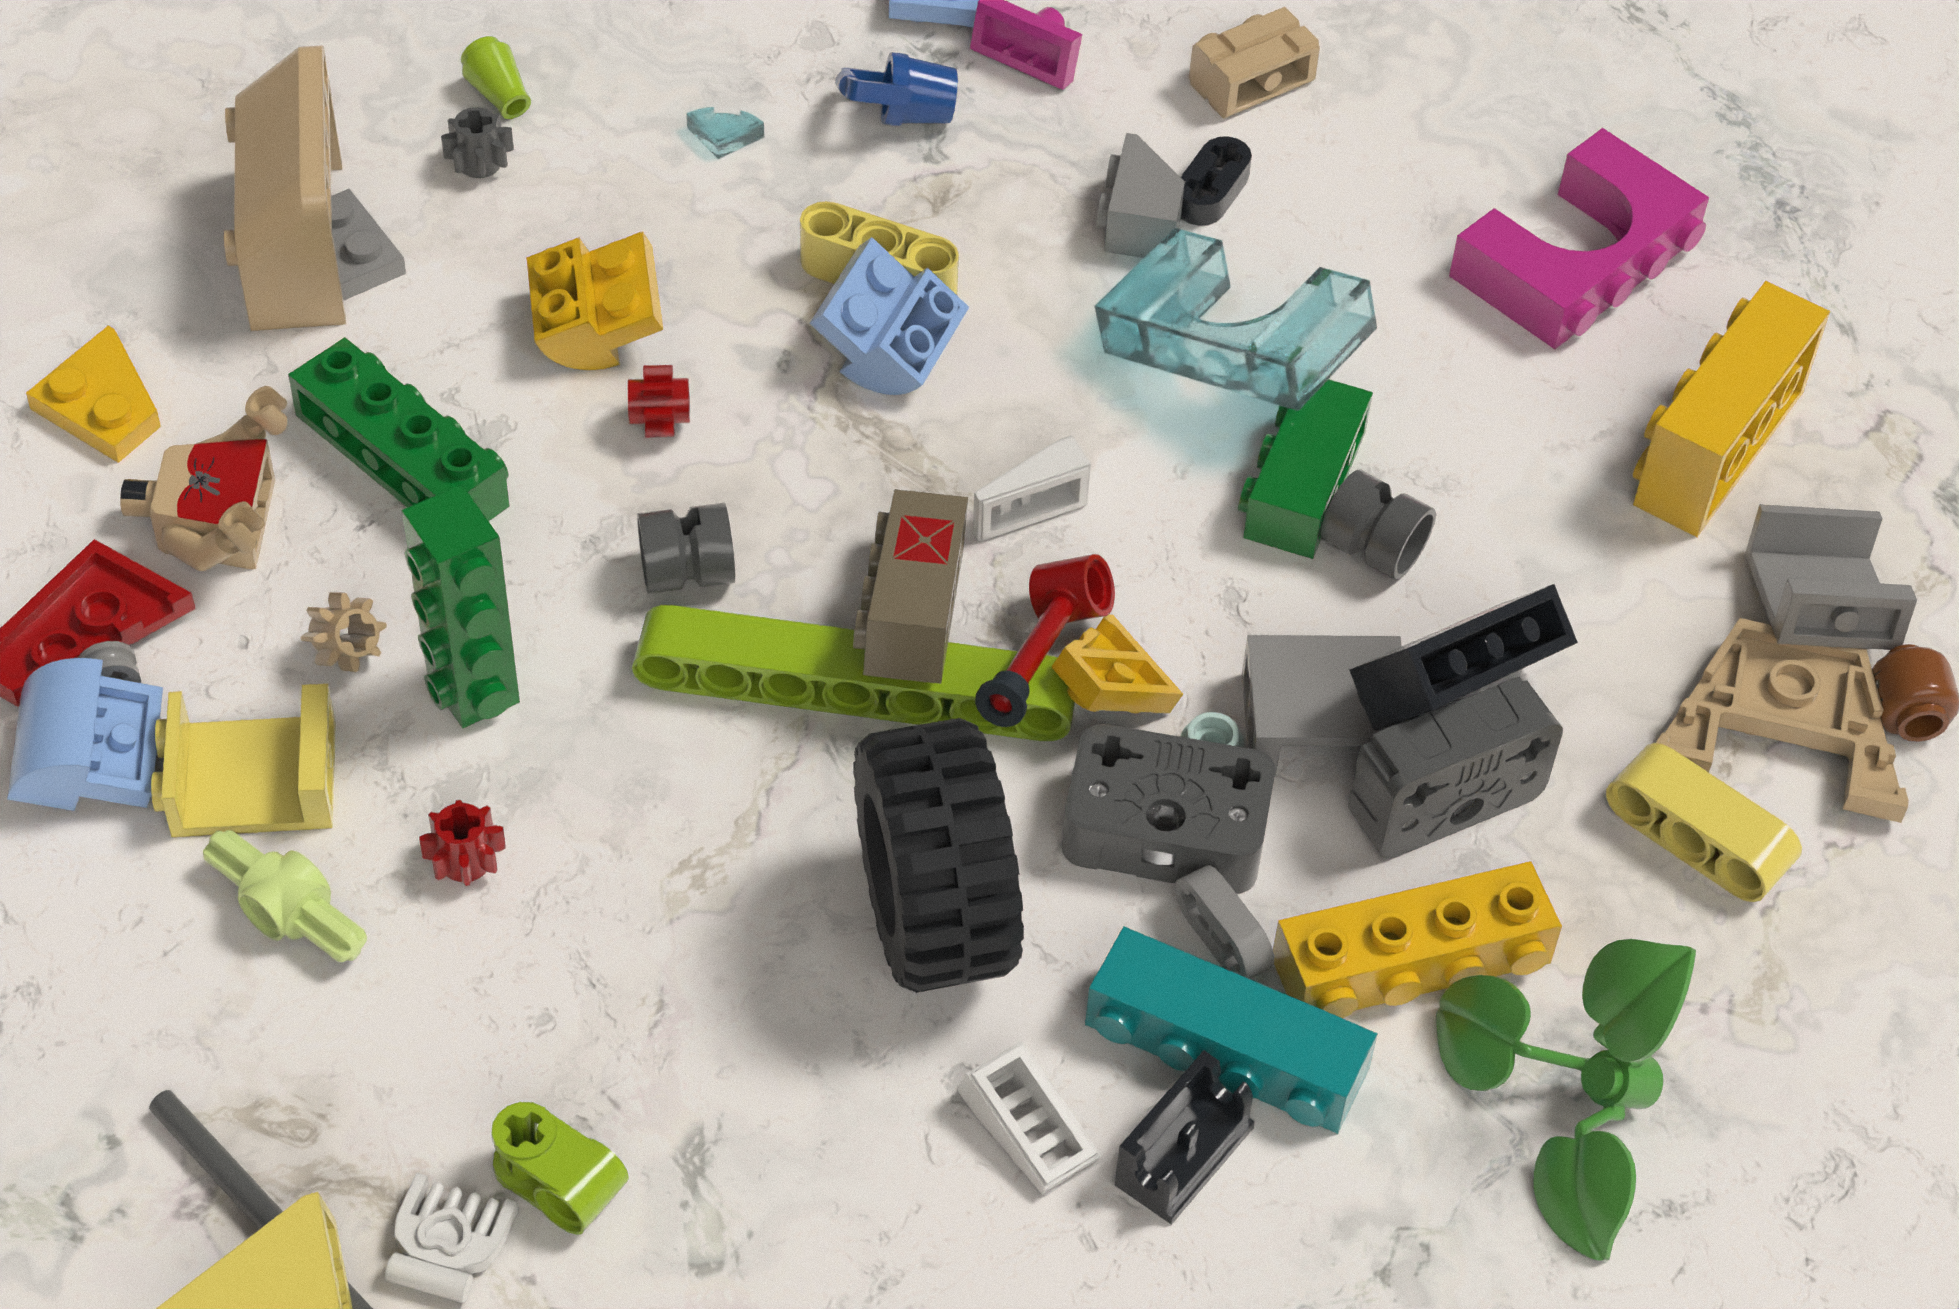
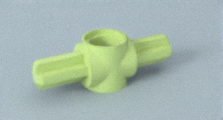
M232 830L225 832L216 831L211 835L209 844L203 850L204 859L208 864L239 886V905L247 918L259 931L276 941L281 940L285 935L293 940L305 936L337 962L353 961L360 955L361 948L367 941L366 932L330 904L331 890L329 884L320 870L308 858L294 850L288 851L284 856L279 852L263 854Z

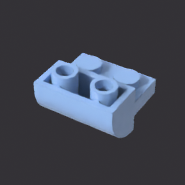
M871 237L857 248L809 324L847 358L839 371L857 385L877 393L901 395L910 393L924 384L969 306L928 268L913 276Z
M64 659L51 662L35 670L25 681L21 692L7 800L75 811L79 797L147 808L152 796L151 780L152 774L155 772L157 752L155 725L156 720L160 719L163 687L101 676L103 660Z

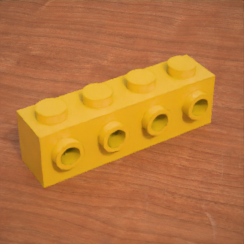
M1529 861L1278 920L1273 945L1274 966L1286 995L1338 1017L1345 1018L1355 1010L1384 1003L1390 1006L1406 1004L1419 995L1447 989L1454 982L1469 976L1488 975L1496 977L1509 973L1515 975L1531 974L1552 962L1562 924L1532 862Z

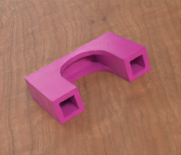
M1601 128L1567 154L1558 196L1606 227L1618 242L1609 247L1592 251H1575L1560 248L1538 238L1496 208H1493L1458 234L1449 277L1553 349L1558 348L1574 334L1577 336L1583 335L1602 312L1610 306L1614 308L1620 306L1629 297L1633 288L1646 278L1650 280L1656 278L1664 270L1668 261L1682 250L1685 252L1692 250L1701 240L1706 230V223L1703 222L1709 197L1604 128Z

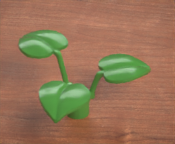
M1624 939L1609 943L1598 951L1587 968L1583 982L1582 999L1587 1014L1599 1023L1593 1032V1038L1608 1050L1600 1051L1591 1058L1578 1057L1521 1042L1520 1039L1527 1030L1531 1018L1530 1005L1523 993L1514 984L1505 979L1488 975L1462 978L1447 988L1439 1001L1440 1008L1436 1013V1025L1440 1056L1449 1075L1461 1086L1477 1091H1488L1498 1088L1510 1077L1514 1068L1515 1054L1525 1058L1580 1070L1584 1091L1592 1101L1603 1106L1602 1110L1576 1124L1574 1138L1555 1136L1548 1139L1542 1145L1535 1163L1533 1179L1538 1207L1553 1232L1571 1248L1594 1260H1610L1614 1240L1628 1217L1634 1200L1636 1169L1632 1154L1622 1140L1609 1132L1593 1130L1610 1120L1622 1121L1625 1117V1108L1646 1109L1659 1099L1663 1089V1073L1658 1062L1651 1056L1660 1049L1668 1038L1684 1004L1696 956V950L1689 946Z

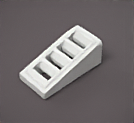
M1071 435L1054 442L974 492L973 535L978 542L1088 505L1091 463L1074 437ZM999 505V507L992 511V507Z
M1023 1040L967 1072L957 1087V1091L973 1114L1041 1194L1093 1164L1101 1157V1154ZM1012 1080L1019 1089L1001 1099L995 1089ZM1029 1100L1036 1110L1016 1121L1010 1111ZM1047 1121L1053 1131L1031 1144L1025 1133ZM1064 1142L1072 1152L1047 1167L1040 1155Z

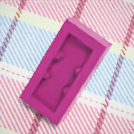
M979 0L970 49L1063 90L1074 81L1083 34L1065 27V21L1061 13L1051 7H1045L1035 14L1005 0Z

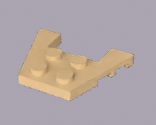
M1739 618L1705 668L1701 680L1689 698H1685L1680 705L1676 717L1666 732H1662L1655 742L1674 749L1707 772L1710 771L1713 762L1719 727L1844 755L1849 759L1843 810L1902 823L1908 809L1909 799L1906 788H1900L1893 765L1896 758L1895 749L1892 744L1887 743L1880 719L1883 707L1866 649L1778 644L1771 625Z

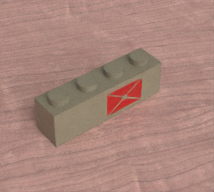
M894 489L890 512H878L875 543L871 544L868 576L864 577L861 610H857L853 648L865 650L863 675L942 683L964 551L968 497Z

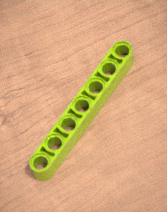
M659 605L651 608L646 613L632 665L634 676L641 683L664 691L916 725L961 718L977 725L979 731L983 732V734L1035 741H1055L1068 735L1071 729L1075 702L1068 695V686L1052 669V665L1058 658L1055 656L1046 655L1029 682L1030 693L1026 700L1027 710L1023 719L1015 726L1000 727L988 722L981 716L975 704V696L983 683L993 680L997 673L1007 670L1018 651L948 642L941 684L863 675L865 650L853 648L854 629L675 605Z

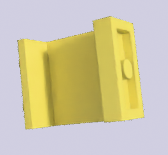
M328 683L302 685L300 717L190 723L182 691L168 692L167 718L157 719L155 725L156 751L158 758H164L163 771L153 772L151 794L154 811H165L171 837L212 835L216 831L225 832L227 830L241 834L333 828L336 721Z

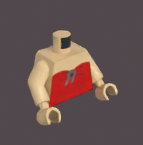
M270 386L260 387L250 395L246 402L245 412L247 415H244L224 433L196 444L173 445L166 449L157 480L125 479L123 481L120 495V506L123 516L151 517L158 549L165 554L176 557L197 571H206L217 564L256 569L275 484L268 440L265 439L266 431L270 435H278L286 429L287 416L281 410L286 408L287 400Z

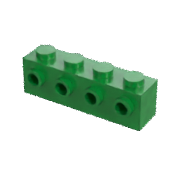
M344 337L288 374L295 415L404 506L410 507L463 484L488 521L510 507L507 488L509 474L502 458L490 448L483 449L469 438L461 425L449 415L443 417L426 403L422 394L409 383L404 385L391 375L375 354L371 352L364 353Z
M463 484L407 507L401 510L407 544L404 554L412 575L414 588L411 598L418 615L421 633L418 635V642L425 658L427 674L424 676L425 684L436 707L439 710L449 708L462 729L483 719L499 716L507 708L520 703L500 537Z

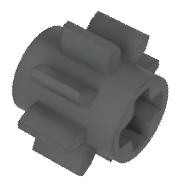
M473 107L461 111L456 115L455 119L449 118L447 120L449 133L441 136L443 156L445 159H454L456 173L462 172L472 178H486L495 174L500 167L506 168L508 166L506 152L514 150L512 128L501 127L499 113L493 114L488 109Z

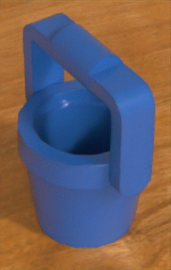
M891 52L888 55L884 72L841 68V72L836 76L835 84L840 93L848 100L881 104L882 124L901 126L902 123H951L957 99L958 74L957 69L910 58L908 54Z

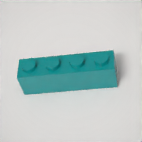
M1125 926L1120 931L1089 987L1085 1020L1086 1026L1097 1030L1105 1039L1117 1044L1128 1043L1158 1056L1165 1064L1179 1071H1186L1204 1050L1220 1061L1221 1075L1218 1077L1219 1082L1231 1093H1234L1239 1085L1245 1082L1252 1091L1253 1099L1256 1098L1286 1111L1294 1120L1303 1125L1311 1127L1320 1126L1337 1134L1368 1074L1378 1035L1374 1031Z

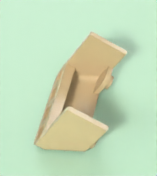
M303 46L295 49L235 96V107L225 108L228 142H235L234 230H224L225 256L228 266H238L251 331L346 324V313L332 235L331 170H342L341 150L324 46Z

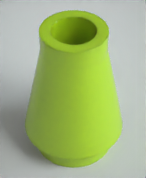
M493 36L481 37L470 43L461 55L463 77L489 100L505 119H514L523 115L531 105V98L524 88L510 46L500 42Z

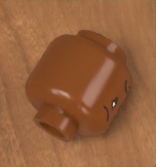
M1912 644L1900 645L1891 649L1872 668L1883 707L1880 719L1885 731L1900 735L1901 738L1907 741H1927L1945 732L1949 724L1959 713V692L1951 665L1942 653L1928 647H1919Z

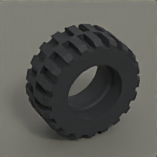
M956 718L869 733L857 744L854 751V797L857 806V825L862 846V859L869 886L868 892L871 906L874 909L876 927L880 941L883 943L884 955L888 966L891 967L895 982L903 988L919 993L1006 976L1019 964V960L1022 958L1023 948L1021 941L1024 939V925L1021 912L1023 911V901L1019 887L1018 875L1020 873L1013 845L1010 816H1008L1005 806L1002 783L996 773V763L992 752L987 748V740L983 732L979 731L977 725L964 719Z

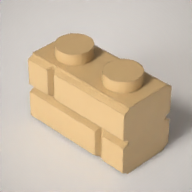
M1286 7L1263 16L1260 14L1253 15L1239 26L1220 34L1209 33L1192 45L1189 72L1190 84L1204 99H1209V104L1223 119L1315 80L1320 51L1319 40L1305 26L1300 27L1299 20Z

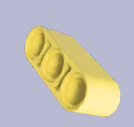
M817 202L808 206L802 212L800 217V261L802 268L807 274L835 284L857 248L872 237L913 276L928 268L957 295L959 253L957 247L951 241L834 202Z
M1652 743L1646 745L1606 788V798L1609 806L1625 823L1732 895L1744 901H1761L1802 855L1800 840L1787 824L1664 744Z

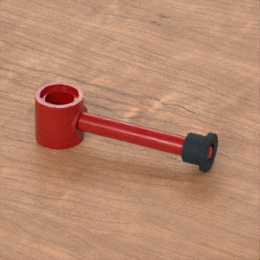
M1091 554L1038 564L1033 568L1029 579V595L1033 610L1039 620L1007 670L997 673L993 680L986 681L978 689L975 696V704L981 716L988 722L1000 727H1012L1023 719L1027 710L1026 700L1030 693L1028 684L1066 623L1104 617L1111 613L1115 601L1114 580L1107 562L1100 555Z

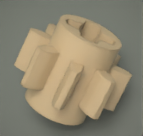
M329 592V607L307 608L306 611L312 619L309 623L308 632L301 636V641L311 642L319 651L315 658V664L331 667L338 660V665L342 671L357 672L360 666L359 657L365 655L379 657L381 655V651L376 645L379 641L380 631L387 628V624L377 621L369 612L373 604L372 599L357 597L350 603L347 593ZM348 627V634L340 636V630Z

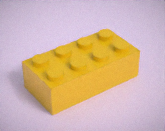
M1766 280L1751 300L1742 297L1730 315L1726 333L1721 335L1716 332L1708 341L1701 355L1700 367L1697 371L1688 368L1677 383L1671 405L1666 407L1660 404L1651 416L1644 432V437L1651 440V443L1643 451L1633 471V478L1639 480L1633 505L1698 538L1804 393L1830 311Z

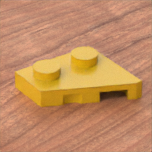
M109 325L26 392L29 407L32 411L117 463L122 461L161 427L158 412L117 332Z
M1114 615L1104 616L1096 629L1090 627L1081 635L1079 640H1073L1065 646L1052 665V669L1068 686L1067 692L1070 698L1082 708L1092 712L1105 710L1128 711L1134 714L1140 712L1171 713L1183 696L1180 689Z

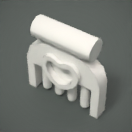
M416 1173L395 1222L394 1237L396 1245L403 1254L396 1252L392 1254L386 1267L385 1280L465 1303L472 1288V1274L486 1271L499 1256L519 1211L518 1203L506 1198L489 1237L486 1235L499 1208V1201L496 1198H490L487 1201L475 1231L472 1232L470 1223L480 1203V1195L478 1193L470 1194L461 1212L457 1209V1205L461 1199L462 1191L458 1187L453 1188L443 1209L434 1212L444 1191L443 1184L435 1182L427 1195L419 1215L416 1216L415 1214L429 1186L427 1175Z

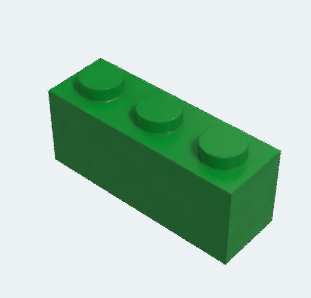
M1304 372L1295 394L1284 393L1275 420V427H1278L1279 431L1276 436L1266 434L1257 460V468L1261 469L1259 477L1248 476L1240 496L1238 511L1247 513L1244 539L1314 559L1321 542L1320 530L1325 512L1340 485L1348 477L1366 433L1373 392Z

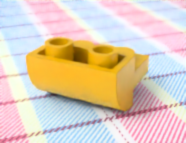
M643 231L611 242L590 252L580 237L526 257L534 341L543 354L552 361L565 367L579 370H599L620 365L618 347L663 330L653 246Z

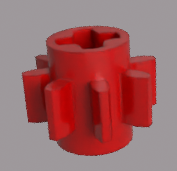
M644 365L643 379H628L629 424H645V438L674 437V423H690L689 378H673V365Z
M456 800L455 804L445 807L439 813L430 812L428 814L431 833L419 836L422 858L432 860L435 879L441 880L447 876L451 880L463 882L465 886H470L471 881L481 878L486 872L495 874L498 871L495 852L506 849L503 827L493 826L491 807L486 805L479 809L472 804Z

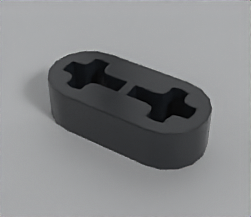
M1223 136L1210 139L1204 144L1181 176L1185 181L1181 212L1182 220L1189 224L1202 226L1216 223L1224 216L1249 179L1252 154L1251 149L1245 142L1238 138ZM1224 166L1221 171L1216 169V167ZM1205 191L1211 192V195L1205 194L1202 196Z

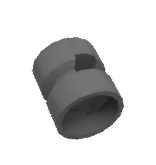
M1361 469L1355 470L1345 479L1333 496L1321 524L1320 536L1325 542L1349 555L1361 549L1364 551L1366 564L1395 580L1401 579L1416 563L1424 550L1435 525L1436 511L1434 508L1406 493L1393 498L1389 484Z
M725 503L692 506L685 517H678L672 509L637 513L641 561L648 594L681 590L687 579H694L700 587L735 583L733 542Z

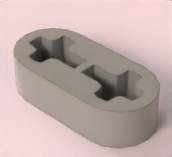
M1207 865L1177 879L1175 894L1183 915L1224 969L1251 979L1273 967L1274 954L1265 931L1216 868Z

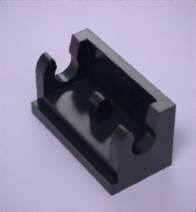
M1204 1050L1119 1146L1115 1186L1171 1225L1254 1129L1255 1121L1249 1118L1253 1095L1248 1084L1242 1082L1233 1094L1227 1091L1218 1079L1221 1075L1220 1061Z

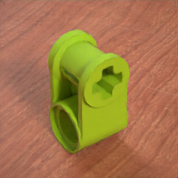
M518 1102L508 1105L497 1114L492 1123L491 1136L496 1150L493 1157V1171L497 1181L504 1188L514 1192L542 1211L550 1221L568 1233L575 1235L583 1234L629 1179L626 1167L613 1151L595 1139L587 1138L551 1114L545 1107L534 1102Z

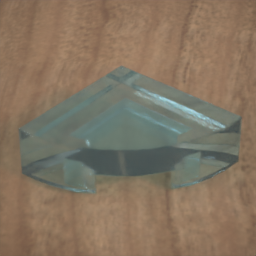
M706 107L686 113L687 128L717 159L764 138V122L745 111L740 110L739 116L730 113H714V107Z

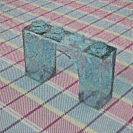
M1174 228L1094 306L1104 353L1297 411L1305 405L1377 329L1370 280L1319 267L1281 306L1270 313L1255 319L1235 323H1215L1201 320L1200 318L1231 288L1223 242L1219 239Z

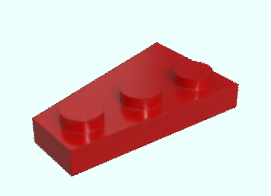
M94 539L0 628V697L19 707L24 683L38 668L51 662L78 658L85 649L105 641H119L131 645L196 609L192 593Z

